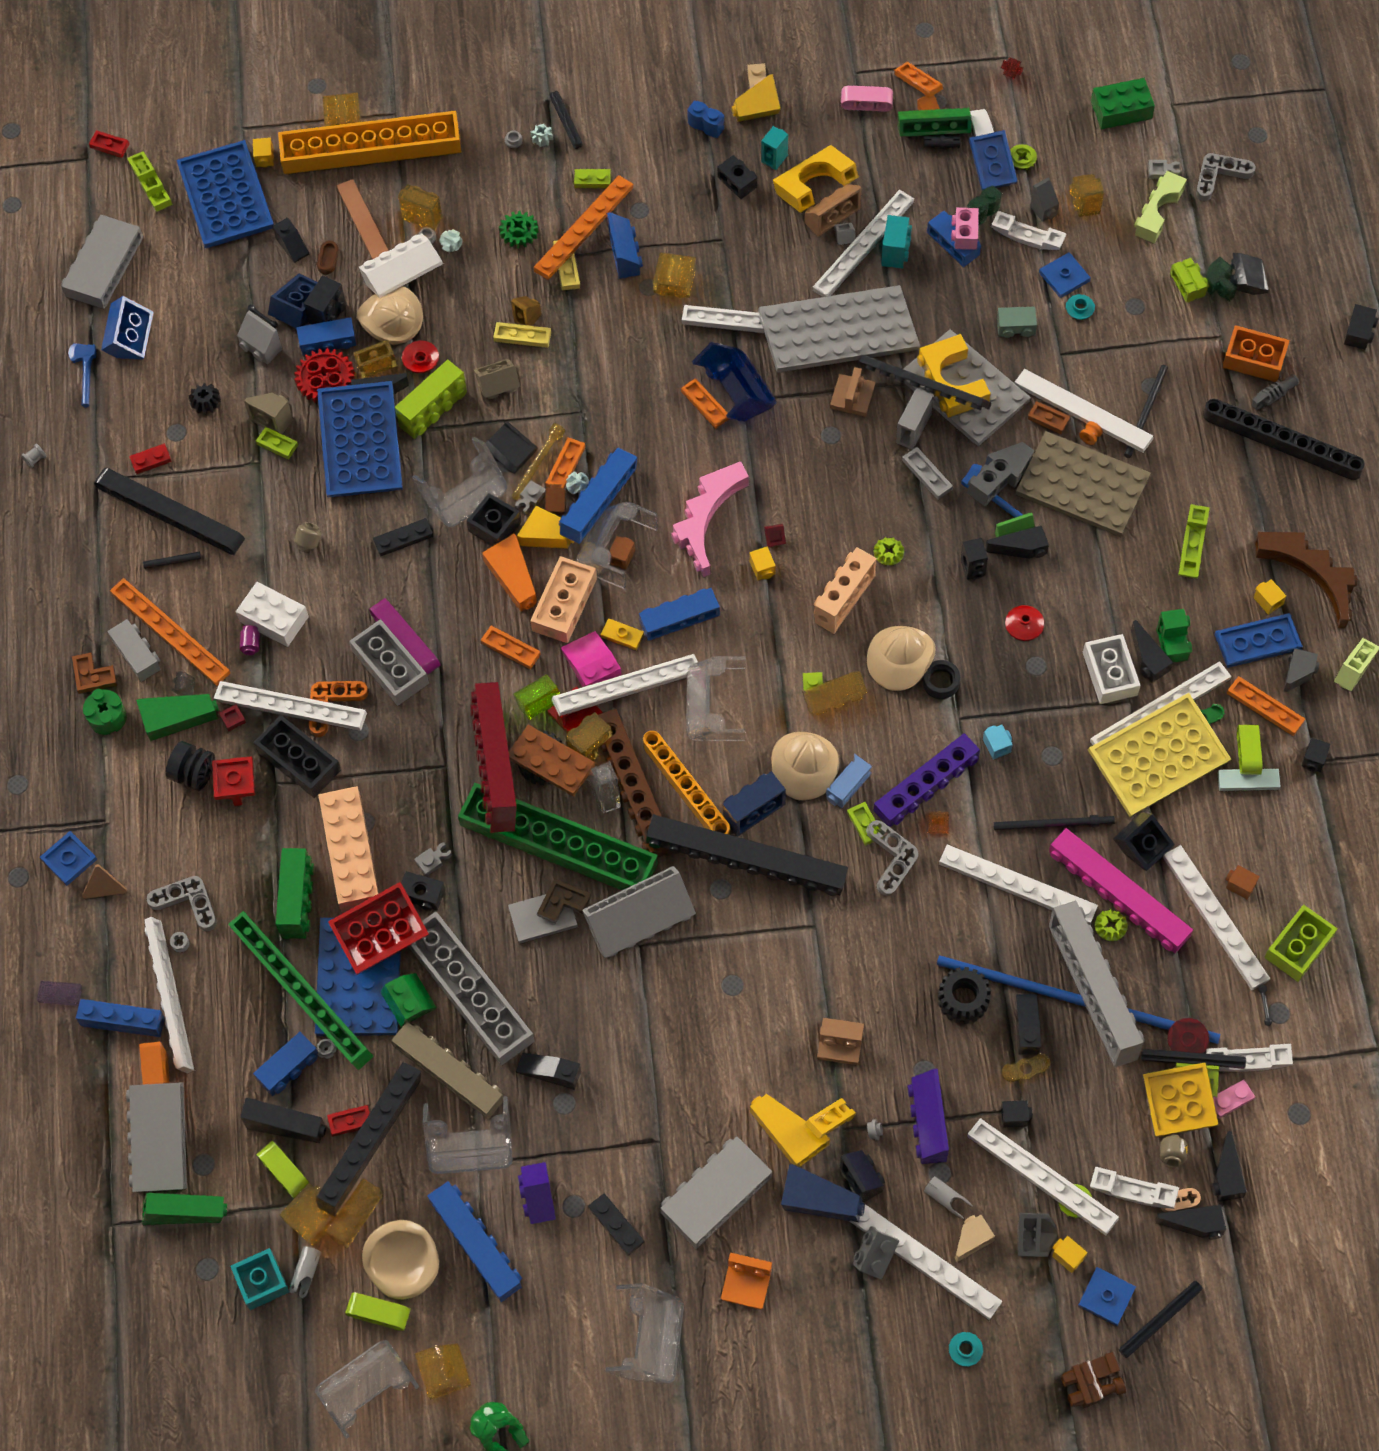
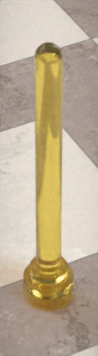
M553 423L550 427L549 438L512 494L514 500L520 497V493L527 486L554 442L561 439L566 432L559 424Z

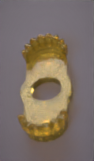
M1038 1053L1036 1057L1030 1059L1024 1058L1011 1065L1007 1063L1002 1069V1074L1010 1082L1030 1079L1034 1075L1046 1071L1050 1066L1051 1060L1047 1057V1054ZM1023 1063H1027L1032 1067V1071L1029 1074H1023L1020 1071V1066Z

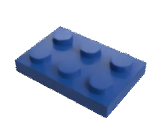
M1005 130L969 139L982 191L1017 184L1018 180Z

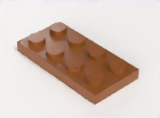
M527 725L509 751L510 761L573 797L595 767L594 761L530 725Z

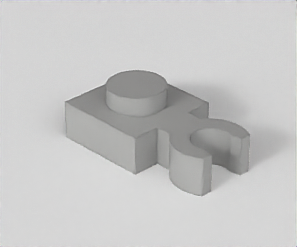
M1149 160V179L1164 177L1166 171L1180 176V170H1174L1175 168L1179 169L1180 162L1167 164V160Z
M530 481L520 493V498L522 499L516 502L515 508L518 510L521 506H525L523 513L525 515L528 514L530 505L532 504L536 507L546 495V489Z
M445 843L439 844L436 851L429 848L414 859L426 877L443 866L440 860H446L452 856L450 850L446 853L441 852L446 848Z

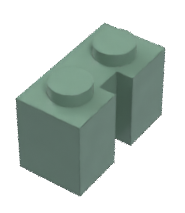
M1035 307L998 308V337L1009 338L1019 333L1024 337L1036 335L1037 320Z

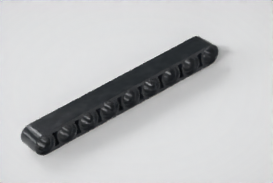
M1210 399L1206 402L1203 417L1209 423L1350 480L1359 479L1363 472L1365 462L1357 455L1218 399Z
M107 467L103 468L93 482L99 490L228 554L235 555L245 541L244 536L236 530Z

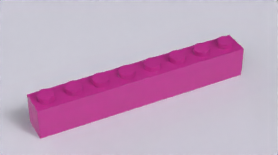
M1067 828L1050 845L1049 853L1054 860L1061 861L1066 865L1070 873L1077 874L1082 878L1085 885L1088 887L1092 886L1097 890L1101 898L1112 902L1116 910L1128 915L1135 925L1143 927L1145 932L1150 937L1159 940L1166 950L1176 954L1191 937L1193 929Z

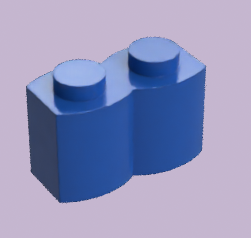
M693 101L687 109L688 124L691 127L703 130L707 135L718 138L725 129L724 115L720 111L709 108L706 104L699 101Z

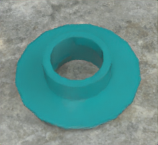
M1077 294L1067 300L1066 310L1071 317L1083 320L1093 314L1095 304L1090 297ZM1083 304L1085 308L1079 309L1075 305Z
M961 1332L951 1339L949 1353L957 1364L972 1366L981 1359L983 1345L976 1335L970 1332ZM963 1343L970 1344L973 1349L971 1354H963L960 1351V1345Z

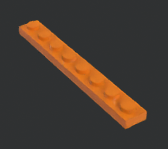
M618 175L534 266V272L549 280L607 217V213L612 212L633 189V183Z
M123 578L110 590L117 600L216 686L231 674L225 665L126 579Z

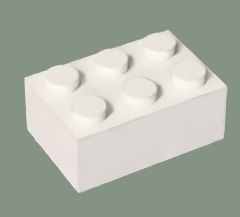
M259 582L255 583L236 610L240 623L258 627L260 633L287 647L309 617L304 605Z
M1123 634L1086 642L1083 655L1099 703L1104 704L1138 696L1140 683Z

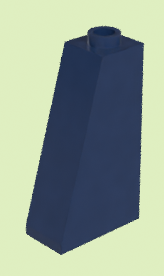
M789 1164L781 1202L784 1211L859 1222L860 1216H863L865 1211V1203H863L859 1195L794 1164Z

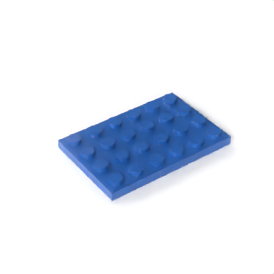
M245 140L176 160L205 249L273 229L272 226L274 224Z
M387 381L317 389L327 498L403 490L393 382Z
M320 918L317 993L355 1036L396 1035L398 1033V1021L380 992L385 984L400 977L401 951L357 975L328 921L334 918ZM315 1023V1036H327Z

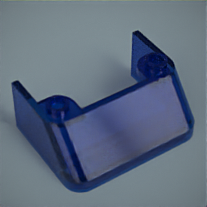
M710 342L692 361L693 365L704 367L709 378L720 380L734 401L735 406L726 415L727 418L747 421L770 410L777 403L748 356L738 348Z

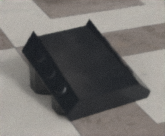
M1233 253L1231 266L1235 274L1230 277L1231 285L1237 291L1251 295L1268 293L1263 260L1242 253Z
M504 422L503 426L487 440L484 447L489 451L492 460L500 461L504 464L505 469L512 471L514 474L538 450L535 444L509 422Z

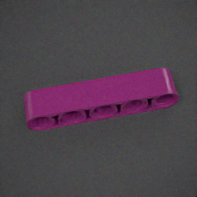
M386 598L369 608V612L377 622L381 619L427 675L441 666L437 657Z

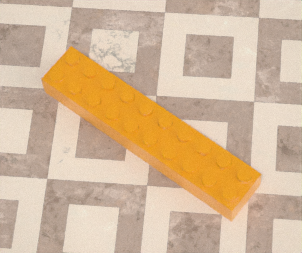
M456 111L278 132L280 159L284 174L462 153Z

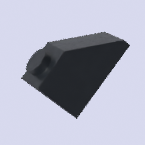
M288 217L272 226L276 240L294 263L310 255L298 230Z

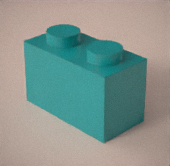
M773 126L761 140V163L777 170L788 156V134L784 130Z

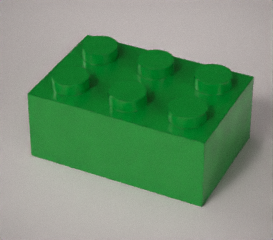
M1145 77L1096 87L1092 91L1091 103L1101 130L1153 118L1155 104Z

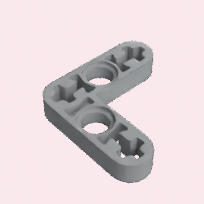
M1214 153L1205 155L1196 197L1201 201L1211 199L1217 173L1249 179L1254 175L1255 164L1249 160ZM1230 163L1234 167L1227 169L1224 165ZM1209 174L1212 176V179L1206 180L1203 176ZM1204 186H1208L1206 193H1203Z
M875 820L867 826V835L894 856V859L878 880L877 890L882 895H890L897 889L918 858V850L885 823ZM878 826V827H879V830H878L879 832H878L877 834H874V833H873V831H874V828H873V827ZM887 832L888 834H887V835L883 838V840H882V839H881V837H883L882 834H884V833ZM889 837L897 840L896 847L888 845ZM910 850L912 857L906 859L905 862L901 861L906 856V852ZM894 865L902 867L901 875H896L893 872ZM890 878L894 879L889 884L890 888L885 890L884 883L887 882Z
M191 876L155 889L147 895V903L153 910H161L189 899L200 929L211 931L216 927V917L205 885L198 876ZM196 883L198 889L194 890L192 884ZM183 886H186L188 893L185 894ZM180 889L181 894L178 897L170 896L172 890ZM164 893H166L169 900L166 901ZM158 896L159 903L155 904L154 897ZM200 899L206 900V905L203 908L195 906L196 902ZM203 913H206L209 919L208 925L204 923Z

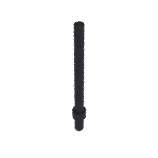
M1161 365L1136 427L1143 430L1168 370L1166 365ZM1128 445L1124 456L1131 458L1135 448Z
M1090 815L1083 818L993 822L994 830L1084 825L1099 827V825L1115 824V817Z

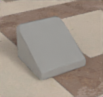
M851 222L834 225L839 245L852 243L856 239L855 229Z

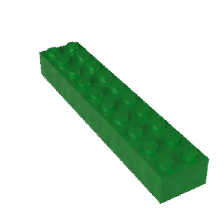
M474 783L458 815L459 824L464 828L619 890L627 889L653 876L658 866L657 854L516 799L515 831L491 833L490 825H486L485 813H488L483 808V797L485 796L484 793H481V785Z

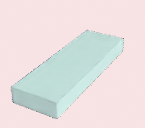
M1240 769L1218 770L1219 791L1279 790V769H1262L1261 775L1240 774Z

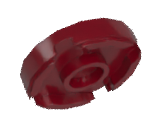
M1182 1018L1174 1022L1169 1028L1167 1035L1168 1045L1171 1051L1204 1053L1208 1048L1209 1033L1200 1021L1193 1018Z

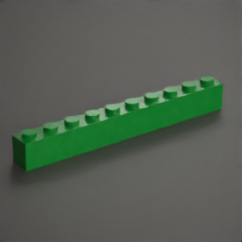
M244 911L228 924L358 1071L374 1057Z

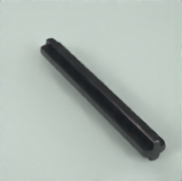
M1143 1049L1141 1052L1142 1061L1173 1064L1206 1063L1209 1066L1239 1069L1246 1067L1245 1056Z
M1193 1281L1120 1347L1119 1352L1122 1356L1128 1358L1199 1294L1203 1289L1197 1281Z

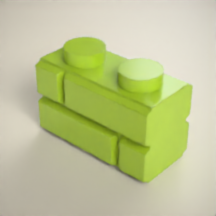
M1192 258L1174 263L1170 271L1171 277L1187 303L1204 297L1209 287L1207 279L1203 278L1200 274V266L1198 263H1194Z

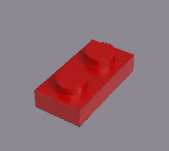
M97 130L89 142L91 149L120 158L123 157L130 145L127 139Z
M165 443L129 456L136 475L172 462Z
M364 1105L327 1115L332 1137L360 1130L370 1114L369 1106Z

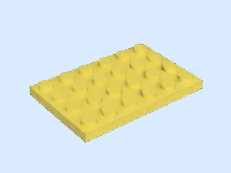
M1190 693L1183 695L1088 749L1129 817L1231 760Z

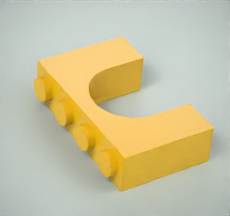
M830 145L773 179L776 194L801 213L815 204L812 190L804 184L805 182L817 176H830L845 186L859 177L856 163Z
M961 334L919 348L917 361L919 366L924 368L926 378L984 398L990 402L991 393L984 379L956 386L946 382L940 374L946 366L967 359L968 347ZM938 391L934 394L939 399L941 411L945 412L948 418L974 409L970 407L971 403L966 402V405L960 404L955 401L956 398L954 397L947 399L940 396L941 392Z

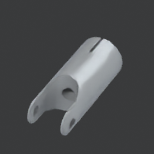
M936 1176L931 1179L924 1190L926 1194L960 1218L964 1219L963 1216L952 1209V1201L961 1199L973 1207L967 1199Z
M307 1246L303 1247L289 1288L290 1293H295L301 1282L299 1297L304 1298L307 1295L321 1251Z

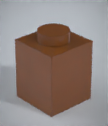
M550 484V487L546 488V511H566V488H562V484Z
M616 536L608 553V563L626 570L635 553V543L627 537L621 538Z
M1238 865L1235 871L1230 870L1225 879L1228 881L1226 889L1248 900L1260 876Z

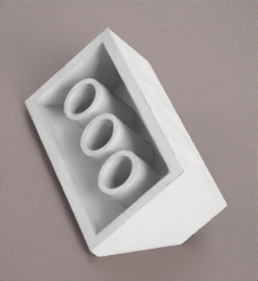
M420 234L413 236L411 240L396 245L390 251L381 253L379 257L366 261L359 269L366 286L381 298L439 267L443 262L429 239Z

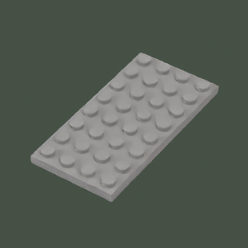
M900 285L763 306L758 309L777 373L860 360L861 355L872 358L916 351L920 348Z

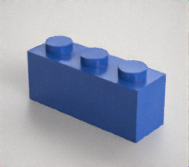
M942 211L928 222L927 233L960 265L965 267L980 256L981 244L978 241L977 250L955 249V241H951L952 230H955V226H952V215Z
M351 317L297 327L302 356L312 355V351L318 353L319 349L325 352L328 348L329 352L334 349H347L357 346Z
M299 1032L253 1074L256 1080L273 1097L276 1093H281L291 1079L298 1078L302 1073L301 1070L307 1065H312L317 1060L318 1051Z

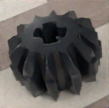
M204 382L203 386L196 385L197 389H191V395H189L190 405L198 414L203 411V414L206 415L207 411L213 413V408H219V403L221 402L220 393L217 388H214L212 383L207 386Z

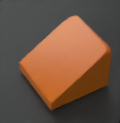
M935 95L930 98L924 96L918 99L917 108L919 110L940 109Z

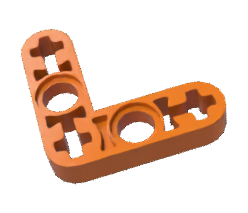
M362 681L316 682L311 687L310 699L328 703L330 701H362L368 696V688ZM342 687L345 689V692L342 695H336L334 693L335 690ZM358 688H362L360 694L356 693V691H358ZM319 689H323L321 695H318L317 693L319 692ZM309 720V729L313 736L322 737L327 733L328 724L321 723L322 727L316 730L315 727H317L318 722Z

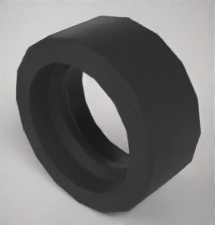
M936 660L931 663L923 675V687L927 694L933 698L947 699L958 691L961 678L960 671L950 661ZM936 671H945L952 675L953 683L947 688H937L931 684L930 676Z

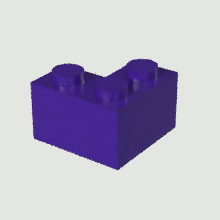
M546 1162L522 1166V1175H518L521 1199L526 1198L527 1203L523 1204L525 1217L529 1216L530 1224L555 1220Z

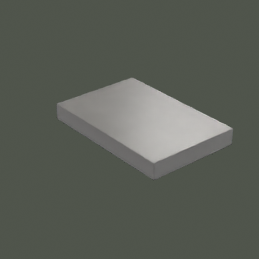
M546 894L508 905L519 944L578 927L573 910L564 906L555 924L537 916V912Z

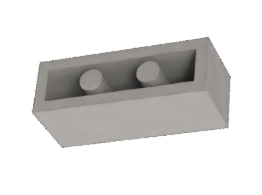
M128 619L107 631L112 642L141 682L161 670L158 664L160 662L159 657L155 652H150L148 649L150 645L145 637L140 638L138 635L140 631L135 623L131 625Z

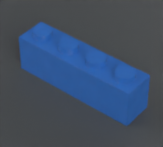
M712 588L700 589L692 595H683L675 601H667L658 607L643 610L639 613V620L647 640L650 641L720 616V606Z
M80 999L76 1020L83 1027L161 1037L165 1017L161 1010Z

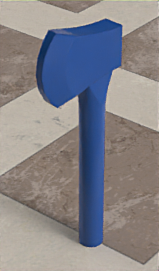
M73 343L69 348L68 355L73 363L83 361L82 407H89L91 362L93 358H96L95 344Z
M972 464L969 472L962 479L961 484L968 488V482L971 477L977 476L983 466ZM998 495L992 499L994 503L1014 518L1023 515Z

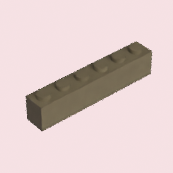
M406 1022L391 1040L393 1046L489 1120L504 1102L503 1091L494 1084L492 1086L486 1082L487 1079L479 1072L476 1074L470 1070L471 1067L465 1061L461 1060L459 1062L455 1059V1054L448 1048L442 1049L434 1037L424 1035V1031L417 1024L411 1025L409 1022Z

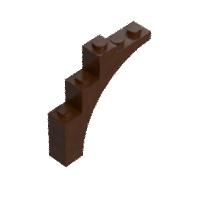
M1258 532L1255 539L1256 558L1272 559L1286 563L1312 578L1330 600L1336 614L1338 628H1346L1348 622L1352 620V610L1349 609L1348 604L1351 602L1353 588L1357 586V575H1354V568L1333 567V558L1329 557V550H1308V540H1305V532Z

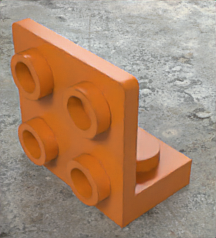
M730 1253L721 1300L762 1310L772 1272V1262Z

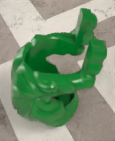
M487 1402L472 1415L470 1432L481 1441L486 1451H508L503 1446H500L498 1442H492V1438L497 1430L506 1425H509L508 1431L512 1434V1438L520 1448L529 1444L528 1437L523 1430V1425L507 1410L503 1403Z

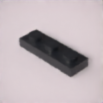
M424 518L373 538V541L381 557L434 536L427 519Z
M605 1193L588 1205V1209L628 1256L645 1243L643 1238Z

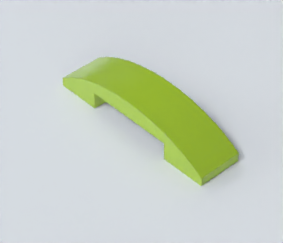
M1190 505L1180 559L1179 576L1198 579L1210 507Z

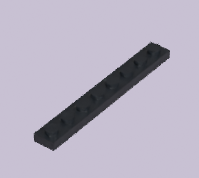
M861 355L859 362L865 364V369L873 372L876 369L880 370L879 374L886 377L894 375L895 380L905 383V380H908L910 385L917 388L924 386V390L933 394L936 391L941 392L940 396L947 399L954 397L956 402L966 405V402L971 403L970 407L981 411L982 408L989 410L992 403L984 398L868 356Z

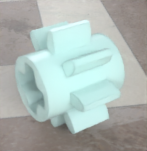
M544 124L535 125V131H531L533 144L537 143L539 147L549 145V140H553L551 127L547 128Z
M454 229L444 231L440 237V243L443 245L442 249L449 253L450 251H457L462 244V239L459 236L460 232Z
M574 471L566 479V487L572 494L577 492L580 494L582 490L585 491L588 487L589 479L582 472L577 474Z

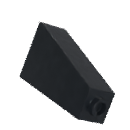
M245 1098L240 1116L247 1130L320 1143L321 1137L324 1138L327 1128L322 1117L251 1098Z

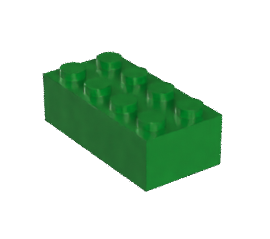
M282 848L276 926L282 939H306V933L310 932L308 913H311L312 902L309 901V894H313V882L310 881L311 875H314L315 865L312 863V857L308 855L306 848Z

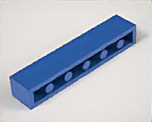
M617 448L614 453H610L605 465L600 466L596 477L590 479L586 490L580 492L576 503H572L566 516L563 515L559 521L560 535L578 544L581 543L636 470L637 456L620 448Z
M447 1181L427 1195L428 1199L499 1301L502 1302L522 1288L520 1283L522 1277L516 1269L511 1270L508 1266L510 1261L506 1254L498 1252L496 1246H498L492 1235H486L484 1232L486 1227L481 1219H475L471 1214L474 1210L468 1201L465 1203L460 1198L462 1193L456 1185L452 1186Z

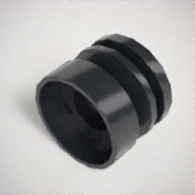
M180 741L174 747L168 759L166 778L179 784L184 782L185 786L200 791L211 777L213 772L212 761L215 760V754L203 748L196 749L195 745Z

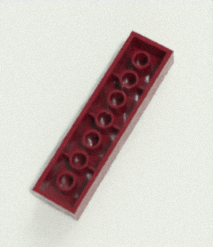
M498 682L475 683L474 692H471L472 704H470V714L474 718L472 720L473 731L477 734L474 735L475 747L479 749L476 751L477 762H480L479 777H482L481 793H484L485 796L483 797V808L488 812L485 813L486 825H490L491 833L515 831L517 806Z

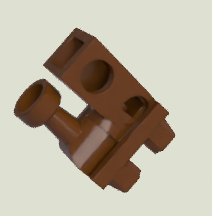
M1114 1352L1074 1365L1070 1371L1061 1375L1064 1387L1075 1384L1077 1392L1068 1395L1071 1407H1090V1405L1099 1403L1103 1397L1114 1392L1117 1395L1126 1393V1387L1121 1376L1113 1378L1111 1384L1102 1386L1100 1384V1380L1116 1376L1120 1371Z

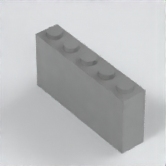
M100 215L99 219L94 222L90 235H87L83 248L78 251L75 262L71 264L67 277L62 280L61 287L65 297L105 309L143 239L140 227Z
M674 866L582 910L597 947L604 958L612 957L624 948L633 947L637 942L649 939L655 933L662 930H668L674 924L686 921L696 914L681 875Z
M184 1082L129 1085V1090L126 1091V1100L130 1102V1111H127V1122L131 1126V1132H128V1144L131 1145L128 1163L129 1166H132V1174L129 1175V1186L132 1187L133 1192L186 1189Z
M737 1136L733 1140H727L722 1146V1151L711 1155L707 1160L708 1164L695 1170L690 1181L680 1184L676 1189L677 1193L672 1197L668 1196L661 1203V1214L695 1249L705 1242L772 1178V1171Z

